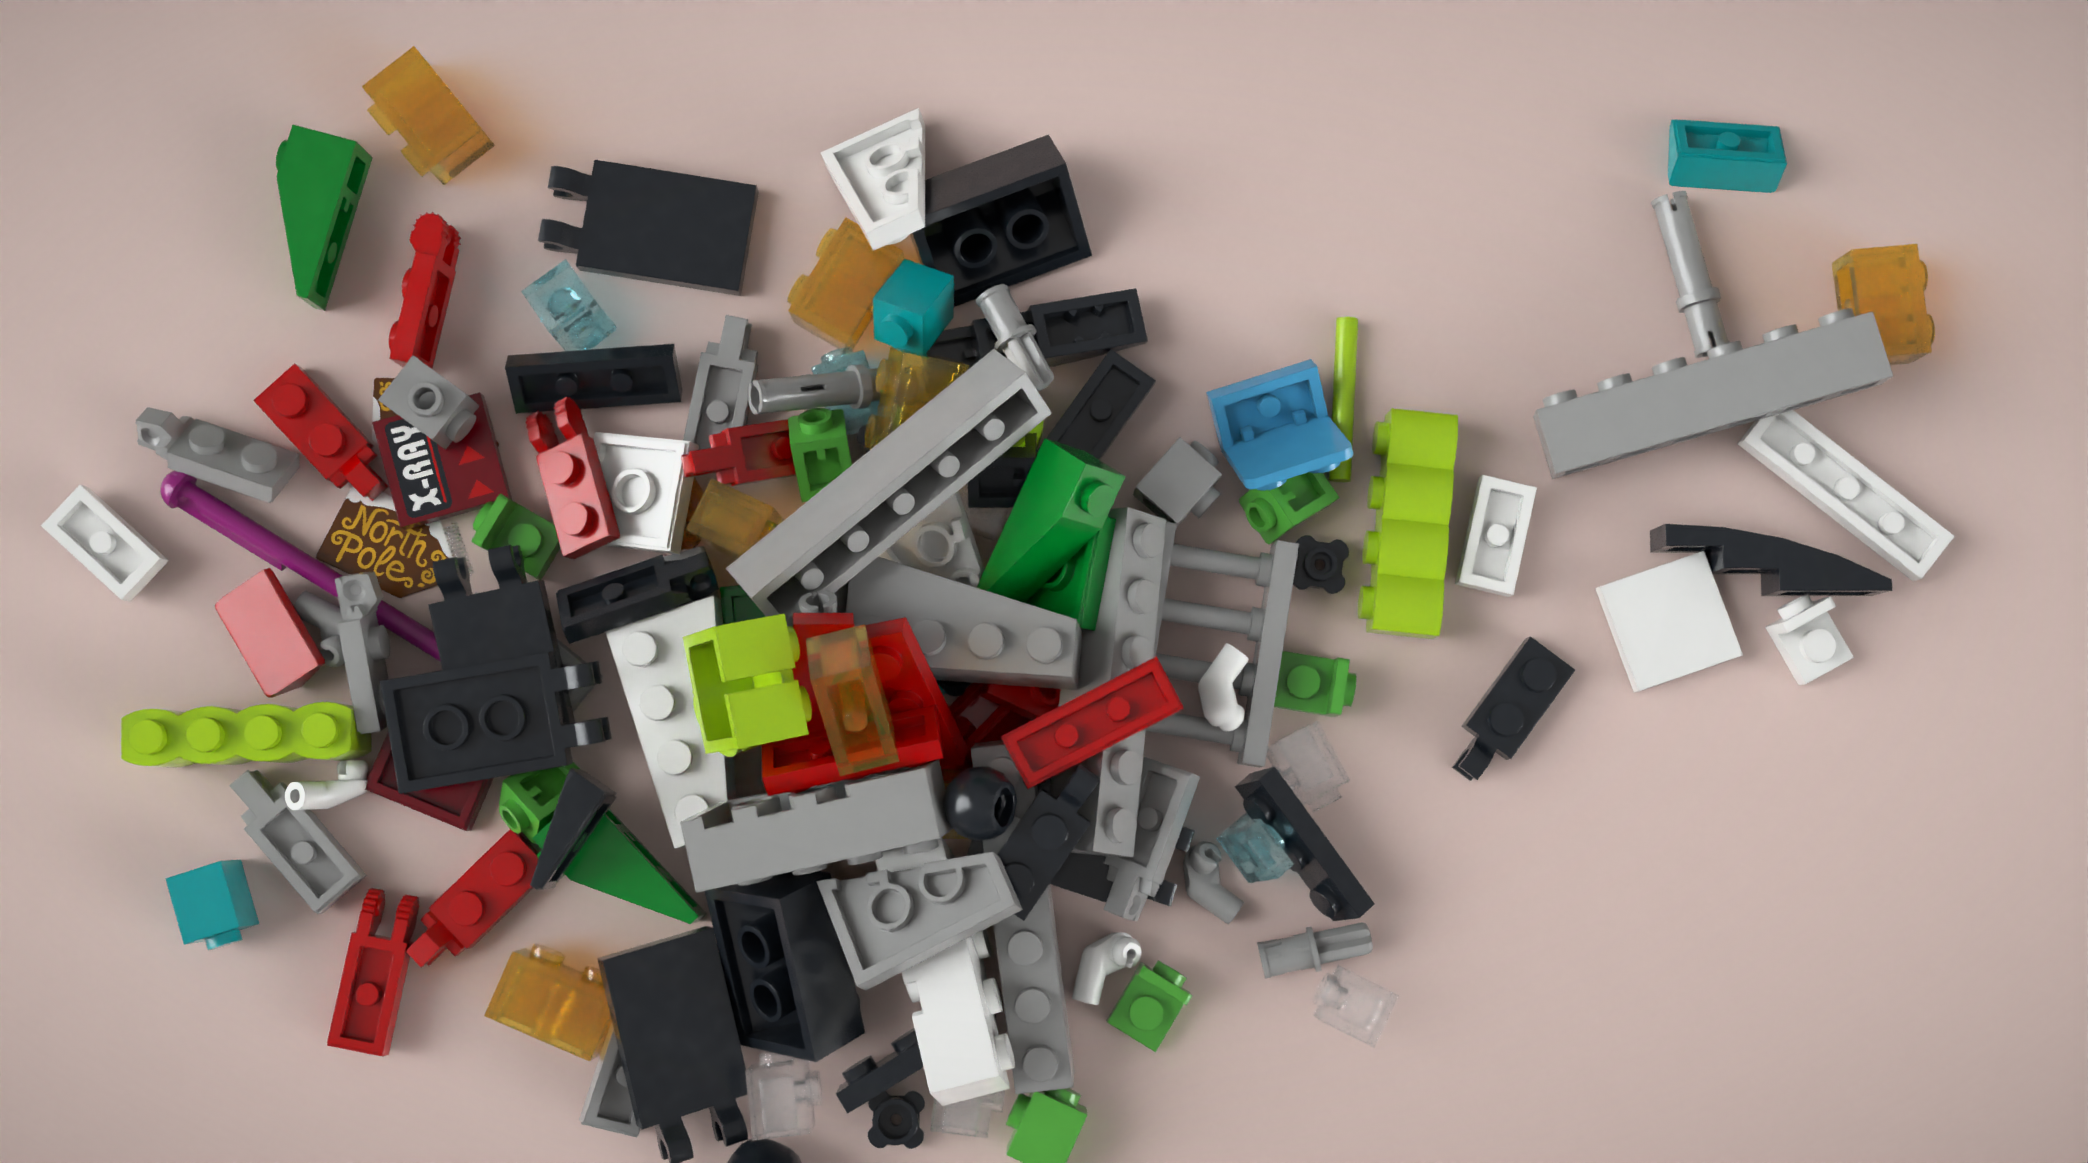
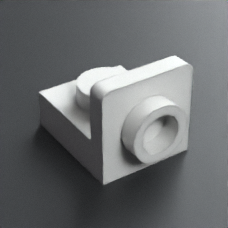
M1808 594L1803 595L1777 609L1782 618L1765 627L1798 685L1807 684L1854 658L1827 612L1836 607L1831 596L1812 601Z

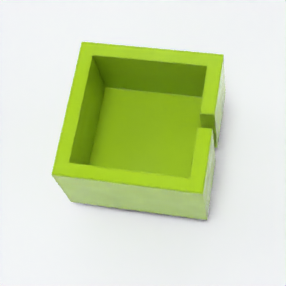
M785 613L714 626L682 637L705 754L737 750L809 734L807 722L811 720L812 716L810 698L806 688L799 686L798 680L794 681L792 668H796L795 662L799 660L800 656L799 641L794 628L787 626Z

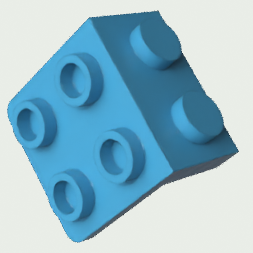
M1312 359L1206 392L1221 452L1247 489L1272 490L1282 486L1287 479L1308 472L1325 473L1334 470L1340 465V462L1348 460L1353 456L1350 441L1328 416L1318 368Z

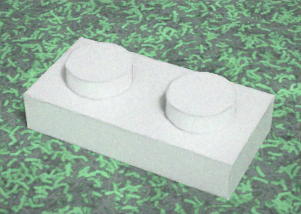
M1482 475L1478 478L1456 576V585L1506 597L1514 595L1537 487L1487 475Z
M79 485L41 525L115 595L124 601L131 602L169 561L95 492L83 485Z

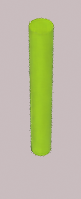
M1338 317L1336 318L1332 421L1353 447L1358 318ZM1352 457L1340 462L1337 468L1329 471V481L1339 483L1351 482Z

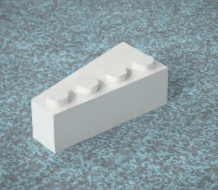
M941 837L937 839L939 846L935 849L916 854H904L903 847L882 851L883 857L875 861L878 871L888 870L896 872L923 867L924 863L956 857ZM986 929L902 972L903 981L913 1003L921 1002L922 1010L914 1012L912 1019L929 1092L942 1106L1010 1089L1006 1070L1015 1068V1062L1008 1035L1006 1033L999 1035L995 1013L1003 1012V1004L996 979L994 977L987 979L983 958L991 957V947Z

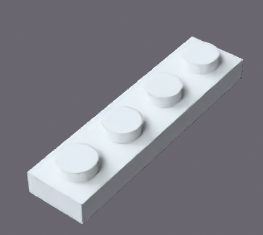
M1794 410L1756 420L1737 443L1912 581L1920 580L1924 577L1954 538L1953 534Z

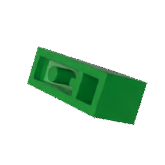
M292 125L288 140L282 141L277 151L276 168L278 172L276 178L296 295L313 308L325 311L373 157L356 141Z
M1044 438L976 588L1025 603L1102 529L1126 476L1084 450Z
M610 808L563 874V876L566 875L571 881L688 924L699 922L707 914ZM551 821L532 838L541 849L543 848ZM541 851L537 854L538 859L540 857Z

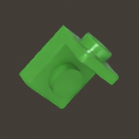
M814 408L804 411L800 415L788 418L790 447L801 502L809 501L852 465L844 411L842 409Z
M1308 472L1289 478L1282 486L1272 490L1250 489L1239 499V503L1245 511L1250 525L1259 532L1267 544H1271L1295 526L1330 506L1340 497L1323 473Z
M502 494L498 495L494 503L492 501L487 502L481 508L473 523V530L476 533L472 538V543L487 551L507 545H520L525 572L538 580H542L560 550L554 524Z
M1283 651L1274 707L1330 717L1341 715L1343 706L1351 707L1356 689V674L1348 672L1350 659L1339 657L1329 659Z
M573 762L567 766L514 774L504 779L499 800V813L505 824L517 834L523 832L535 844L532 838L553 818L570 769L580 768Z
M1159 960L1153 969L1141 962L1108 1016L1107 1023L1156 1052L1183 1005H1187L1193 996L1182 987L1187 977Z

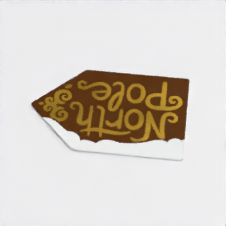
M353 486L316 555L318 560L348 574L375 572L381 590L397 598H403L437 586L432 562L453 558L440 520L404 530L400 528L392 496L382 492L375 500L371 501L368 497L364 498Z

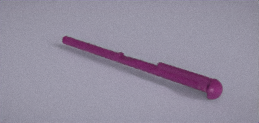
M175 470L165 476L161 483L160 493L167 506L172 509L179 507L277 569L283 571L288 567L338 598L335 579L343 575L196 485L197 478ZM381 600L376 611L379 626L383 625L391 632L440 661L434 632Z

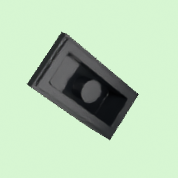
M571 768L564 782L530 884L536 890L551 889L556 886L617 798L615 796L616 792L581 769Z

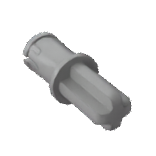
M996 285L984 291L976 299V304L981 308L998 340L995 343L996 350L999 353H1005L1007 359L1025 371L1037 391L1045 389L1054 380V375L1033 337L1037 332L1032 324H1026L1007 285Z
M1362 922L1313 933L1312 927H1306L1307 933L1278 940L1257 942L1265 979L1287 972L1314 967L1316 972L1322 971L1321 964L1366 955L1373 948L1369 928L1366 923Z

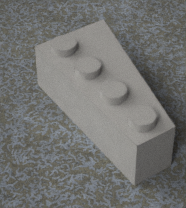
M877 557L849 581L846 613H853L854 627L906 617L936 680L1078 690L1083 633L1077 619L881 557ZM853 656L852 674L863 675Z
M939 759L926 762L918 767H901L869 774L858 780L846 779L814 786L798 793L786 792L773 796L763 793L722 801L681 821V829L696 893L734 884L739 886L755 884L769 880L774 875L792 872L793 875L809 874L827 868L828 863L846 859L848 865L867 863L882 858V851L903 847L904 854H916L937 848L939 846L937 839H940L953 829L946 820L943 807L946 789Z

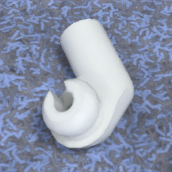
M1228 643L1225 644L1205 672L1198 686L1205 718L1212 726H1218L1223 731L1237 729L1244 720V709L1242 706L1237 705L1232 683L1249 660L1246 655Z
M365 760L340 761L337 765L338 780L292 782L288 785L285 792L286 803L292 810L330 809L361 796L367 791L365 788L368 783L369 765Z
M1125 932L1111 933L1088 945L1082 953L1072 999L1099 1005L1105 976L1126 966L1131 968L1139 962L1142 953L1139 942Z

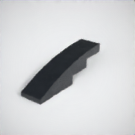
M1136 288L1030 305L1027 311L1020 312L1026 324H1032L1037 332L1033 337L1049 367L1107 354L1110 349L1116 352L1148 342ZM986 318L973 320L970 326L944 330L924 357L917 355L925 392L945 389L990 351L996 350L995 343L998 340Z
M1663 524L1650 530V553H1698L1704 551L1712 574H1761V596H1803L1806 594L1809 596H1874L1892 591V579L1839 555L1788 539L1713 526Z

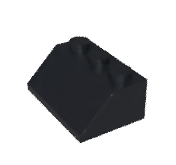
M1049 134L925 180V227L909 234L922 265L954 276V307L977 299L984 291L996 285L1005 284L1010 287L1092 256L1066 162Z
M817 871L804 875H793L792 872L774 875L769 880L744 886L734 884L705 891L740 1045L818 1062L865 1033L860 1010V999L856 992L854 978L816 882L832 879L831 873Z

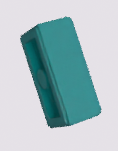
M1671 120L1668 153L1669 185L1772 193L1777 189L1787 166L1780 127Z

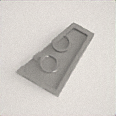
M994 852L924 863L923 867L896 872L888 870L866 873V877L842 881L837 878L816 881L857 987L865 991L1023 910L1001 858Z

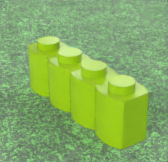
M1391 408L1385 415L1384 422L1376 421L1372 453L1381 455V469L1379 476H1371L1367 507L1368 509L1376 510L1375 531L1367 530L1365 533L1362 554L1363 564H1371L1370 586H1361L1358 599V619H1366L1367 633L1434 639L1440 635L1444 604V578L1449 545V521L1453 498L1454 464L1458 440V415Z
M316 702L300 708L261 704L243 710L214 706L194 708L186 712L142 709L121 718V759L140 766L184 767L195 763L239 765L252 760L293 763L308 758L347 761L363 757L372 752L371 733L361 734L357 732L353 706L333 702Z

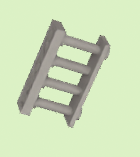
M1166 522L1153 658L1157 656L1168 678L1197 683L1200 682L1205 672L1213 663L1156 653L1161 620L1247 634V640L1256 641L1253 663H1246L1232 683L1234 689H1239V695L1247 696L1244 720L1237 729L1223 731L1218 726H1212L1206 718L1176 713L1147 728L1146 731L1229 744L1230 751L1239 752L1237 764L1258 768L1265 767L1299 544L1276 540L1271 546L1270 554L1261 552L1259 558L1174 544L1177 523ZM1170 566L1255 579L1257 586L1264 587L1262 607H1252L1251 612L1167 599L1165 594Z

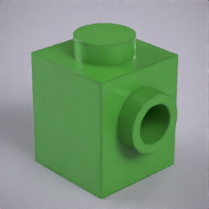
M1070 1088L1032 1092L1029 1097L1024 1094H1018L1006 1121V1125L1014 1128L1007 1145L1006 1155L1022 1163H1066L1088 1115L1086 1107L1078 1104L1081 1095Z

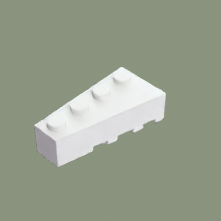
M714 595L606 631L675 849L686 848L680 824L681 821L719 802L736 799L734 757L724 756L720 752L705 754L700 725L694 711V694L692 693L693 688L682 638L714 626L723 625L721 600Z

